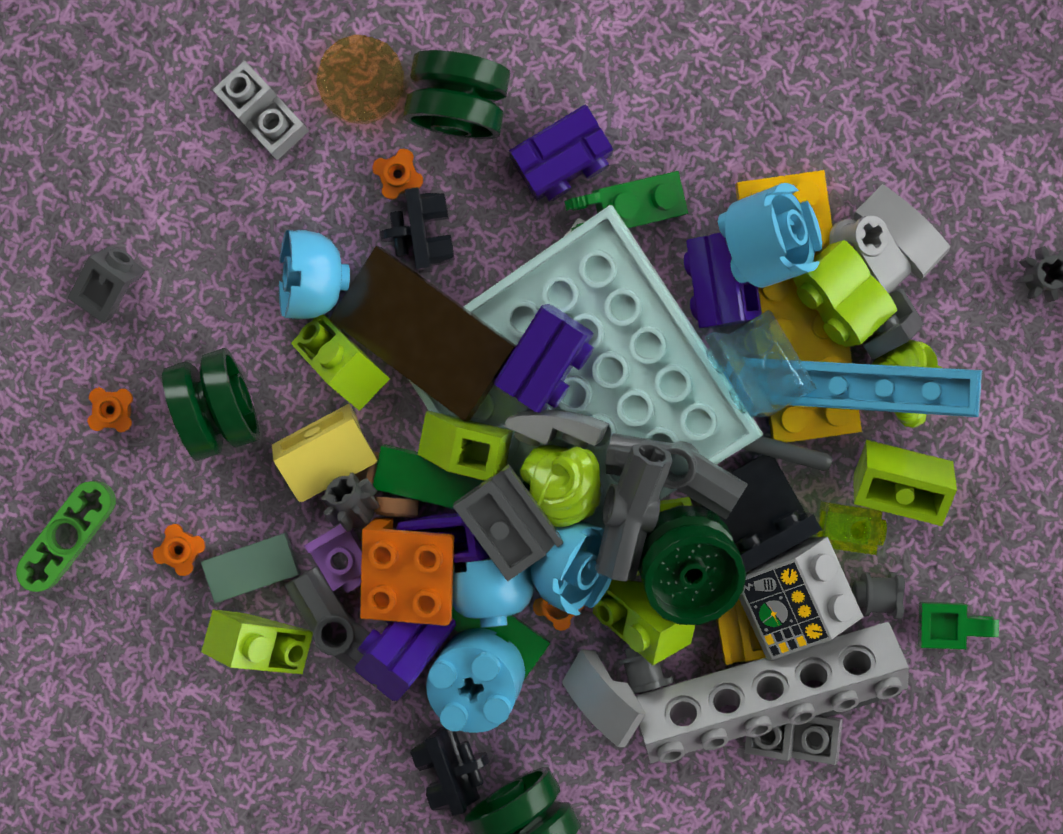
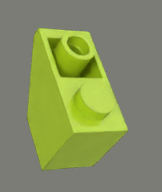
M324 314L307 323L301 329L299 335L291 342L293 347L321 378L359 411L390 380Z
M428 410L425 413L417 455L448 472L485 481L506 467L513 431L479 422L463 421L458 417Z
M612 579L606 593L598 604L593 607V614L602 624L608 626L632 650L638 652L653 666L690 645L692 642L695 625H679L662 618L650 606L642 582H625Z
M212 609L201 653L230 668L303 674L313 633L311 630L247 613Z

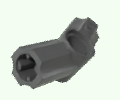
M615 433L611 435L605 461L606 474L621 476L632 445H637L642 440L656 442L660 447L671 452V454H678L685 458L689 468L688 473L685 475H676L669 471L663 486L681 491L724 519H727L748 485L743 480L700 455L698 450L690 443L684 441L669 443Z
M642 440L641 443L632 445L618 484H611L606 493L603 506L605 528L596 559L595 570L598 574L605 575L610 579L625 582L636 579L646 535L651 533L656 526L660 511L659 495L673 462L671 452L663 449L656 442Z
M315 566L285 584V587L314 634L313 639L316 647L322 653L336 657L356 672L354 667L364 656L357 649L370 632L359 625L355 618L346 611L335 590H331L319 567ZM330 622L342 624L346 628L347 639L342 642L329 640L325 634V625Z

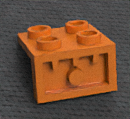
M374 518L362 529L360 618L449 625L452 620L454 536L443 533L393 530V518Z

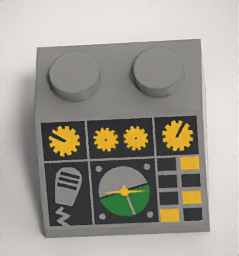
M809 537L747 572L744 591L739 597L767 660H774L832 640L863 618L828 537Z

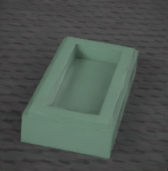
M287 532L201 561L214 603L301 574Z

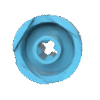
M781 183L733 202L727 212L719 215V230L726 238L732 257L731 271L739 283L749 282L756 287L764 288L814 271L818 267L820 261H813L815 252L822 250V236L819 223L809 202L800 203L792 194L799 191L794 185Z
M472 628L459 632L444 646L430 668L426 682L427 697L432 709L446 729L450 731L460 730L469 733H479L494 729L508 719L525 679V666L517 647L510 641L507 643L495 635L497 632L485 628Z

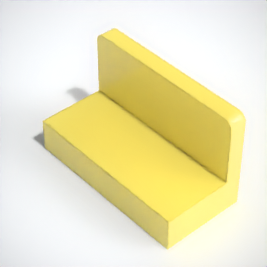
M350 404L272 444L273 461L299 502H304L325 491L334 479L341 476H349L350 473L357 474L377 462L376 455L364 437L358 418Z

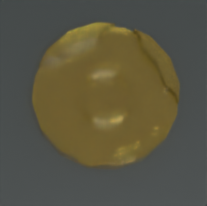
M355 34L339 39L325 51L317 72L316 84L322 101L335 116L349 123L369 124L385 118L397 107L404 93L405 75L398 55L387 43L373 37H367L366 35Z

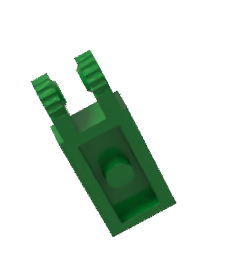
M679 171L600 188L592 191V194L564 201L566 211H578L590 205H595L597 213H599L609 205H613L628 229L688 214ZM583 223L577 224L576 227L571 228V231H573Z

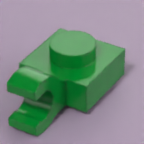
M919 602L918 646L921 648L966 650L967 636L999 637V619H994L993 616H967L968 605L965 603Z

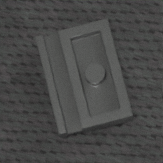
M509 464L502 471L485 480L453 504V508L507 581L546 556V553L554 545L559 547L563 544V540L556 528Z

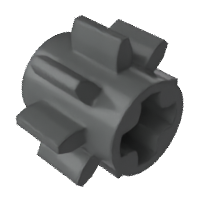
M1046 246L1035 249L1036 260L1026 257L1019 261L1026 269L1024 276L1018 278L1016 282L1025 283L1030 289L1027 296L1028 299L1036 298L1044 292L1047 302L1058 300L1057 288L1063 291V249L1049 256ZM1045 266L1050 268L1048 276L1053 279L1047 283L1044 281L1046 273L1041 269Z
M350 473L349 476L338 477L328 485L325 495L321 496V500L328 507L323 514L333 526L340 523L347 532H350L352 528L367 525L374 516V510L380 507L373 497L377 490L367 478L360 481L354 473Z

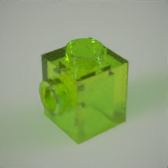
M821 501L818 523L822 531L818 532L816 537H828L833 549L877 555L878 546H883L886 539L887 522L882 519L883 511Z

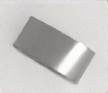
M245 60L212 89L276 160L281 158L309 132L306 126Z
M883 184L855 211L853 220L856 222L864 216L872 215L881 218L885 222L899 249L908 258L911 264V272L920 279H923L950 250V245L924 216ZM868 228V229H865V230H866V231H870V230H874V228Z
M545 409L540 413L533 410L517 412L507 418L504 427L515 431L514 437L528 445L539 446L540 442L546 445L556 437L558 431L563 432L562 439L568 443L587 448L588 444L596 446L603 440L609 423L579 413Z
M581 649L562 680V684L589 721L617 747L625 748L646 713L628 683L617 682L611 679L596 651Z
M816 715L811 721L804 724L794 725L788 723L772 728L770 732L763 736H746L744 753L787 761L791 758L836 765L839 761L843 718Z

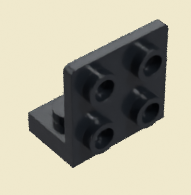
M760 455L730 472L748 485L727 519L722 518L718 514L716 515L727 525L733 542L742 557L746 573L822 531L814 514L807 513L803 509L775 458ZM698 503V504L700 505V507L711 511L710 509L706 508V507L703 506L702 504Z

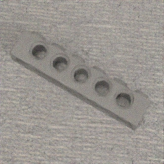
M888 621L837 636L832 640L774 660L762 658L636 695L638 702L646 713L639 724L650 764L658 761L670 763L681 759L686 753L703 748L705 750H715L725 746L728 741L743 736H763L777 726L788 723L794 725L804 724L811 721L818 714L832 710L836 712L848 711L856 707L859 702L876 697L879 699L892 698L908 688L909 666ZM851 668H862L867 672L862 675H853L848 670ZM810 680H818L824 683L817 688L804 685ZM770 692L781 695V697L773 701L761 698L764 694ZM725 705L738 707L732 713H721L718 711ZM685 717L695 720L688 726H678L675 724L679 719Z

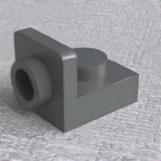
M108 246L88 257L68 299L104 324L113 318L130 284L141 279L145 270L136 264L132 256L127 252Z
M902 288L889 293L896 305L897 312L882 324L863 345L872 360L910 341L925 324Z

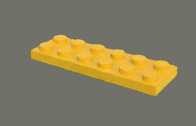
M824 170L742 181L735 184L737 201L781 183L794 185L799 191L792 194L800 203L809 202L819 223L822 236V250L815 252L814 258L829 245V235L833 226ZM793 278L764 288L758 287L763 317L762 320L755 321L760 359L852 363L850 347L837 344L827 336L823 328L825 323L816 309L808 308L797 295L798 288ZM767 404L771 439L788 443L862 432L859 410Z

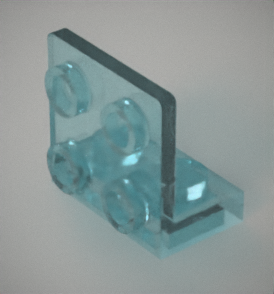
M767 310L730 334L712 332L705 337L710 346L706 350V355L719 374L725 372L733 386L729 390L731 399L742 414L748 412L751 418L772 416L817 389L772 311Z

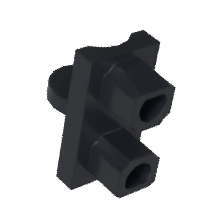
M418 187L405 189L410 226H405L403 211L390 212L392 228L380 231V240L382 242H394L396 257H403L409 255L407 240L412 239L416 269L419 270V274L432 272V266L455 260L451 234L427 238L425 222L449 219L446 196L444 193L421 194Z
M444 726L440 727L426 738L425 741L419 743L411 750L410 754L413 762L419 771L435 767L439 781L431 783L426 788V797L431 810L450 809L452 816L465 813L467 806L480 798L476 787L482 785L484 781L479 769L490 762L486 752L473 754L469 741L460 743L456 731H450Z

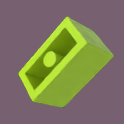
M866 439L853 476L854 504L943 526L957 491L954 462Z

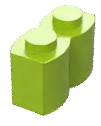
M845 240L829 244L814 258L813 262L820 261L814 271L793 278L798 288L797 295L802 303L808 308L816 309L825 323L823 328L827 336L835 343L842 344L845 347L862 344L897 312L896 305L889 293L871 276L864 260Z

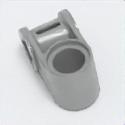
M872 215L864 216L858 219L857 222L852 219L840 220L832 227L829 235V244L842 240L853 244L854 246L852 247L866 263L871 276L888 293L892 292L910 275L911 264L908 258L899 249L881 218ZM874 228V230L865 231L864 229Z

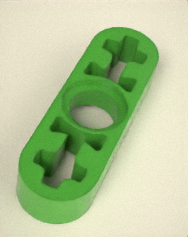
M89 481L78 485L19 561L16 568V576L23 588L32 592H40L54 587L114 510L116 497L109 485L101 481ZM99 491L101 496L98 501L103 505L102 509H91L83 518V520L91 523L89 527L78 517L69 515L71 510L78 514L85 509L88 504V500L84 497L85 493L91 494ZM63 523L71 524L78 533V540L70 549L61 547L56 541V530ZM45 545L52 554L63 557V561L60 562L58 558L51 559L44 569L48 578L34 581L32 576L35 571L30 565L31 563H42L48 557L50 552L42 549Z

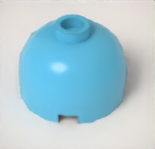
M307 230L285 231L280 253V263L284 262L283 282L279 281L281 315L284 318L292 319L316 318L329 312L336 305L340 290H348L350 282L349 264H341L339 250L330 239L322 234Z
M584 521L570 526H554L563 540V544L559 547L554 545L546 553V556L531 565L532 582L541 597L552 606L575 616L581 614L578 610L584 605L592 609L598 604L612 581L609 577L598 574L595 570L604 529Z
M492 560L466 562V567H461L460 573H455V566H453L452 606L464 617L480 619V628L508 625L507 616L522 612L530 603L534 592L531 566L509 581L506 580Z

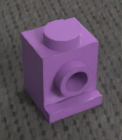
M340 524L304 545L308 553L312 555L332 591L342 586L345 592L348 593L361 585L362 543L353 528L350 532H347ZM338 552L344 553L348 557V565L344 569L337 568L333 563V556Z

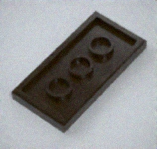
M375 246L329 318L331 322L463 421H470L517 346L379 246Z

